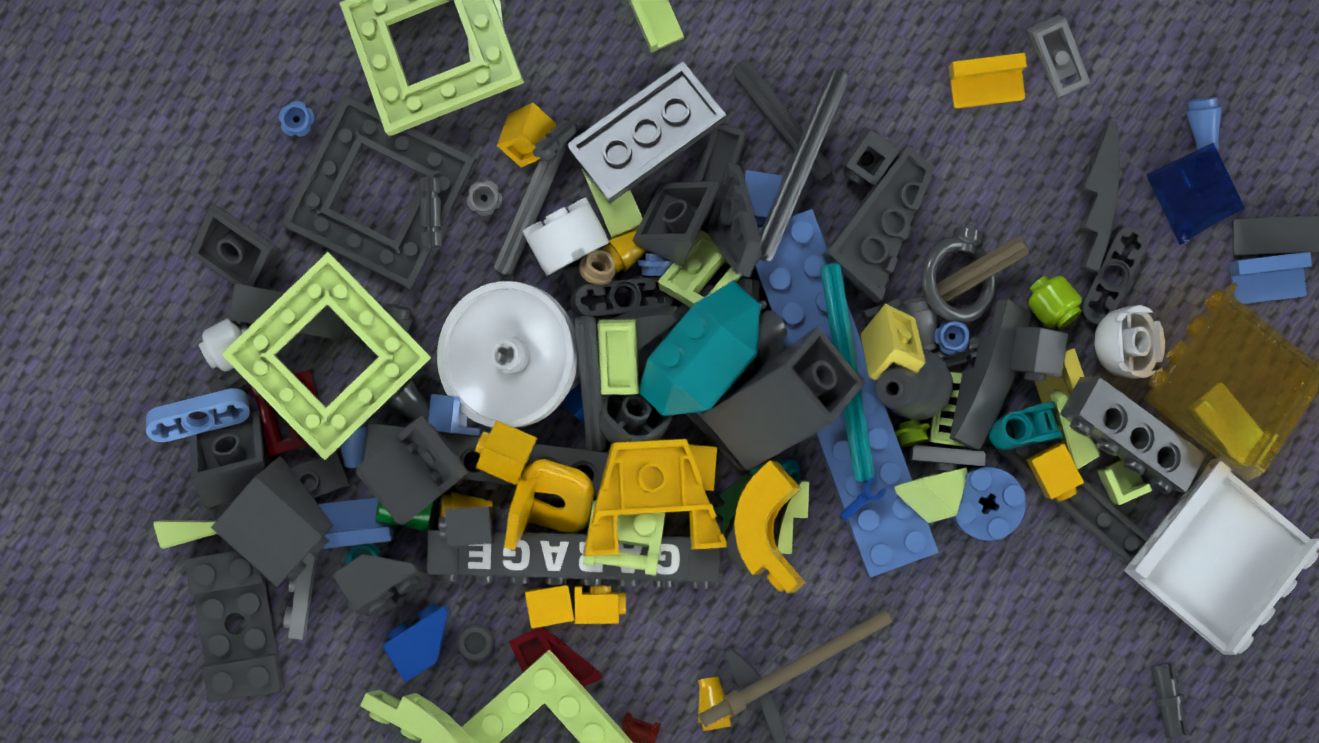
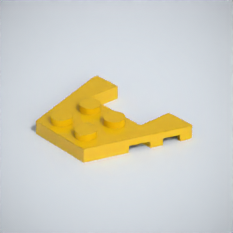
M686 439L611 443L583 549V556L619 554L617 515L689 511L691 549L727 547L724 534H721L715 518L717 516L712 504L709 503L702 485L703 480Z

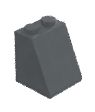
M278 457L253 478L211 528L277 587L286 578L294 581L307 566L302 560L310 552L315 557L330 541L325 535L334 525L286 461Z

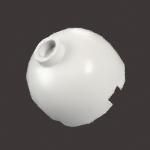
M1141 305L1127 306L1111 311L1099 322L1095 332V351L1101 365L1111 374L1122 378L1138 379L1151 376L1157 371L1151 370L1156 362H1162L1165 337L1160 321H1153L1152 317L1148 314L1153 312L1150 308Z

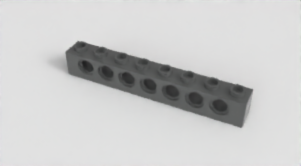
M368 423L364 461L395 438L406 427ZM437 431L442 441L451 452L459 457L463 467L468 472L454 485L465 486L466 480L480 481V488L501 490L502 484L514 485L482 470L474 472L467 467L466 457L471 451H475L481 436ZM535 443L526 466L539 459L550 460L573 468L579 465H588L594 472V479L592 481L594 486L593 500H597L609 452ZM552 494V497L561 498L556 494Z

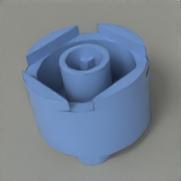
M990 466L968 469L957 516L951 517L953 522L961 531L980 540L992 541L1007 537L1019 526L1025 513L1026 503L1023 488L1011 474L1004 470ZM991 494L990 501L993 502V507L991 509L985 508L982 513L983 506L978 503L980 497L987 498Z

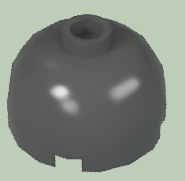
M640 393L602 395L603 408L600 410V428L610 443L658 441L666 432L671 416H663Z

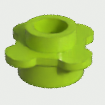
M911 420L899 424L900 430L895 431L900 447H910L929 440L926 431H928L930 425L929 423L921 424L920 421Z

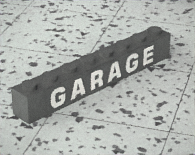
M431 528L428 530L427 574L436 575V581L454 582L458 581V575L472 576V582L490 583L494 582V576L508 577V583L526 584L530 583V577L545 578V584L562 585L566 584L567 578L581 579V585L599 586L603 585V579L617 580V586L635 587L639 586V580H651L654 587L664 588L675 587V581L690 582V588L700 589L711 588V582H719L720 548L691 549V535H662L657 574L655 576L645 574V570L598 563H595L594 567L583 565V549L588 533L524 531L514 551L504 548L507 530H493L494 543L449 547H447V539H440L439 529ZM618 543L619 552L648 556V547Z

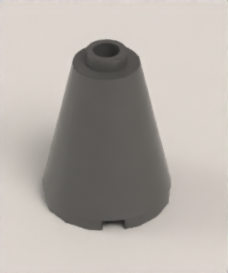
M923 349L926 363L917 373L892 362L877 381L876 390L879 399L894 413L908 420L920 421L935 416L947 406L952 395L953 378L951 372L938 354L927 349Z

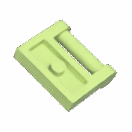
M700 230L683 267L673 263L659 279V289L692 308L697 301L704 298L699 294L723 263L728 262L711 237L706 232ZM730 267L709 294L732 281L738 282L742 275L736 274L732 267Z
M593 500L592 510H591V517H590V523H591V519H592L594 507H595V504H596V500ZM665 512L617 515L618 543L648 547V556L623 552L614 555L584 556L583 565L594 567L595 563L639 569L645 570V574L656 576Z

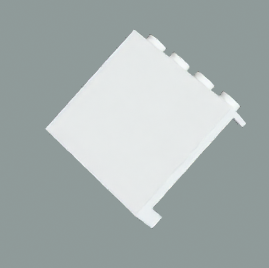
M1222 457L1213 459L1206 465L1124 571L1222 654L1236 655L1237 653H1243L1254 640L1252 634L1257 627L1266 624L1272 618L1276 611L1274 605L1280 597H1286L1297 584L1295 578L1301 570L1309 568L1319 556L1317 552L1319 538L1310 539L1231 473L1234 466Z

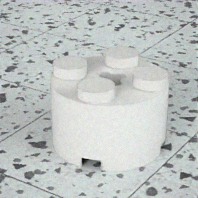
M586 197L568 206L567 208L570 213L563 207L546 216V220H544L545 226L539 221L522 230L546 276L609 244L607 235Z

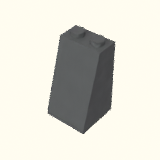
M817 327L730 387L709 411H704L701 416L748 471L831 425L865 383L822 330Z

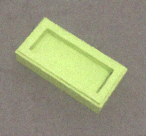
M636 319L599 320L601 395L638 394L639 371Z

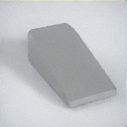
M1056 15L1026 29L1057 98L1090 84L1066 17ZM1076 73V78L1072 83H1060V80Z

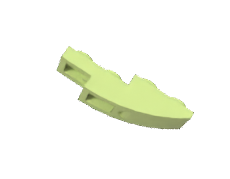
M375 690L366 693L360 705L370 711L369 716L374 720L384 724L392 723L401 728L400 733L416 741L422 739L421 743H475L464 729L447 713L417 693L403 696L399 700L382 690Z

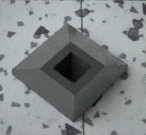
M362 554L332 575L355 612L372 618L377 616L379 619L393 612L397 608L395 603L406 595L408 598H412L425 590L427 587L425 582L433 578L431 574H427V570L412 563Z

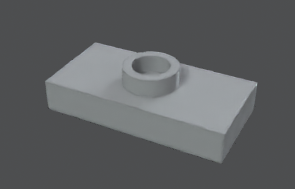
M915 445L909 448L908 461L935 463V470L954 471L957 470V465L985 466L986 453L984 451Z

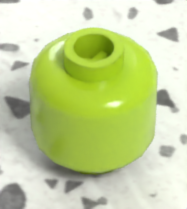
M1045 275L1038 279L1029 289L1033 294L1029 298L1028 307L1047 328L1058 327L1062 330L1082 313V310L1079 308L1082 303V297L1063 276H1055L1049 279Z

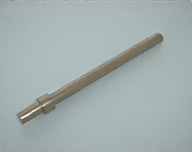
M884 610L739 692L733 690L722 697L723 701L700 713V720L707 727L729 714L735 716L746 709V704L891 624V617Z

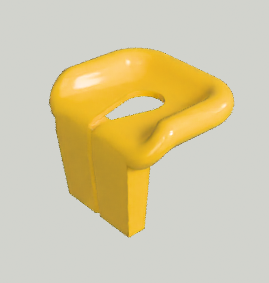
M539 459L528 464L518 481L509 510L504 548L515 551L528 523L562 533H577L584 530L590 520L594 498V486L590 478L576 468L546 459ZM534 493L556 494L563 498L565 506L561 508L553 507L535 498Z

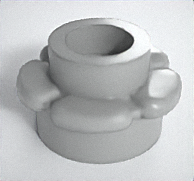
M478 181L472 184L468 190L469 196L466 199L468 207L472 211H477L480 216L493 214L494 210L498 209L502 204V195L498 192V186L492 181H485L484 183ZM487 195L488 200L483 202L481 196Z

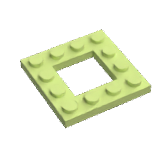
M345 0L340 2L385 133L389 137L524 83L494 0H454L475 60L410 86L388 26L451 0Z
M329 252L221 354L324 460L337 450L431 359L430 355ZM329 305L375 352L378 358L332 403L325 407L276 357V354Z
M550 649L461 726L475 743H499L545 703L580 743H633Z

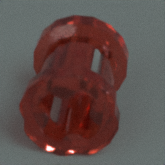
M626 712L621 729L633 743H655L661 723L655 722L650 724L636 719L632 716V713Z

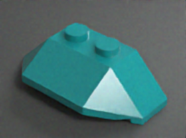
M735 281L726 284L697 301L648 358L639 393L663 416L709 411L758 355L761 305Z

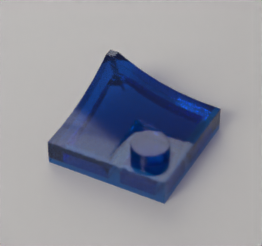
M1214 142L1146 174L1179 245L1184 244L1221 220L1245 209Z

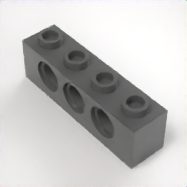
M1080 377L1060 415L1071 422L1069 425L1071 429L1081 435L1094 438L1098 441L1096 446L1100 450L1113 456H1119L1124 460L1123 465L1128 470L1139 475L1144 474L1151 479L1150 485L1153 488L1169 494L1170 491L1187 492L1206 456L1205 453L1100 377ZM1106 413V423L1104 424L1103 417ZM1131 433L1133 434L1132 443L1130 441Z

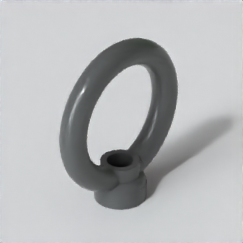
M966 227L954 228L953 237L946 238L934 245L923 262L921 284L926 301L937 315L950 322L968 323L976 320L988 310L995 295L996 274L982 282L978 299L973 305L964 309H957L948 305L940 296L936 286L937 266L946 254L954 252L961 256L971 257L974 261L987 254L980 246L983 234L975 229Z

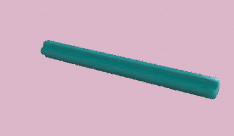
M839 263L826 264L821 266L820 271L832 344L858 374L841 266ZM860 389L843 409L854 479L858 482L868 481L875 476Z

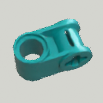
M1047 402L1012 412L996 420L989 432L991 443L997 449L1011 450L1028 445L1045 444L1063 438L1064 434L1058 430L1053 413L1055 408L1054 402ZM1006 424L1013 427L1015 439L1007 434Z

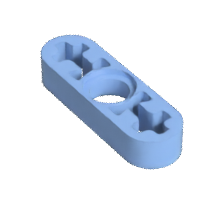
M230 388L153 408L146 415V434L153 441L169 442L242 423L250 414L249 397L240 389ZM196 411L207 414L202 419H192L188 415Z

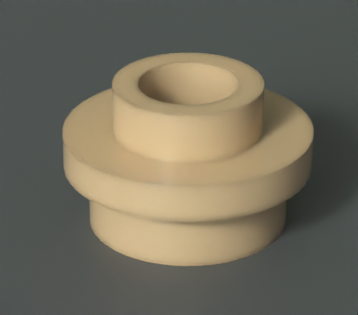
M594 250L583 256L579 264V271L582 277L587 282L598 286L611 282L616 271L612 256L602 250Z

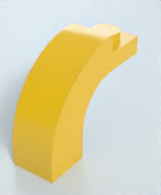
M770 460L751 478L741 494L735 515L736 542L740 555L752 575L762 574L767 569L770 572L767 578L778 591L782 592L785 590L787 593H795L806 582L777 548L774 539V522L782 506L798 493L801 488L778 461Z

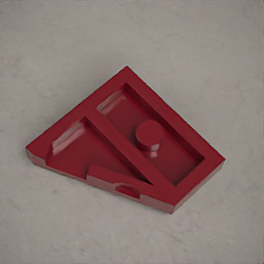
M544 626L537 627L509 640V644L522 672L550 649L583 687L603 678L597 668Z

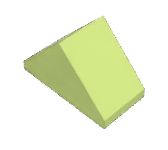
M966 468L894 487L899 497L927 523H932L957 516L966 484L965 476L968 472Z

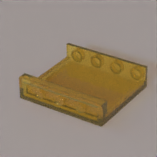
M1233 282L1223 290L1216 288L1204 302V305L1208 308L1203 315L1198 314L1189 323L1185 330L1189 335L1185 341H1179L1170 350L1167 358L1171 361L1165 369L1161 367L1149 380L1148 385L1152 388L1144 399L1245 481H1249L1266 471L1318 393L1319 359L1315 361L1310 359L1234 298L1232 294L1238 285Z

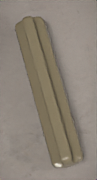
M1016 236L936 283L940 296L947 303L1029 254L1027 244L1020 236Z

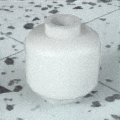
M226 318L203 331V342L199 343V347L212 369L218 367L220 370L227 372L234 368L221 354L249 328L247 323L239 325L237 321Z

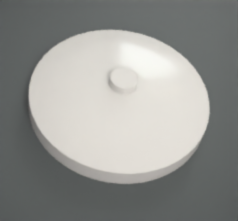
M502 281L489 283L473 290L452 309L440 333L437 348V365L444 390L448 396L460 397L459 410L464 415L485 426L493 427L497 420L513 428H521L544 419L562 403L576 375L578 365L576 334L566 311L548 293L528 284Z

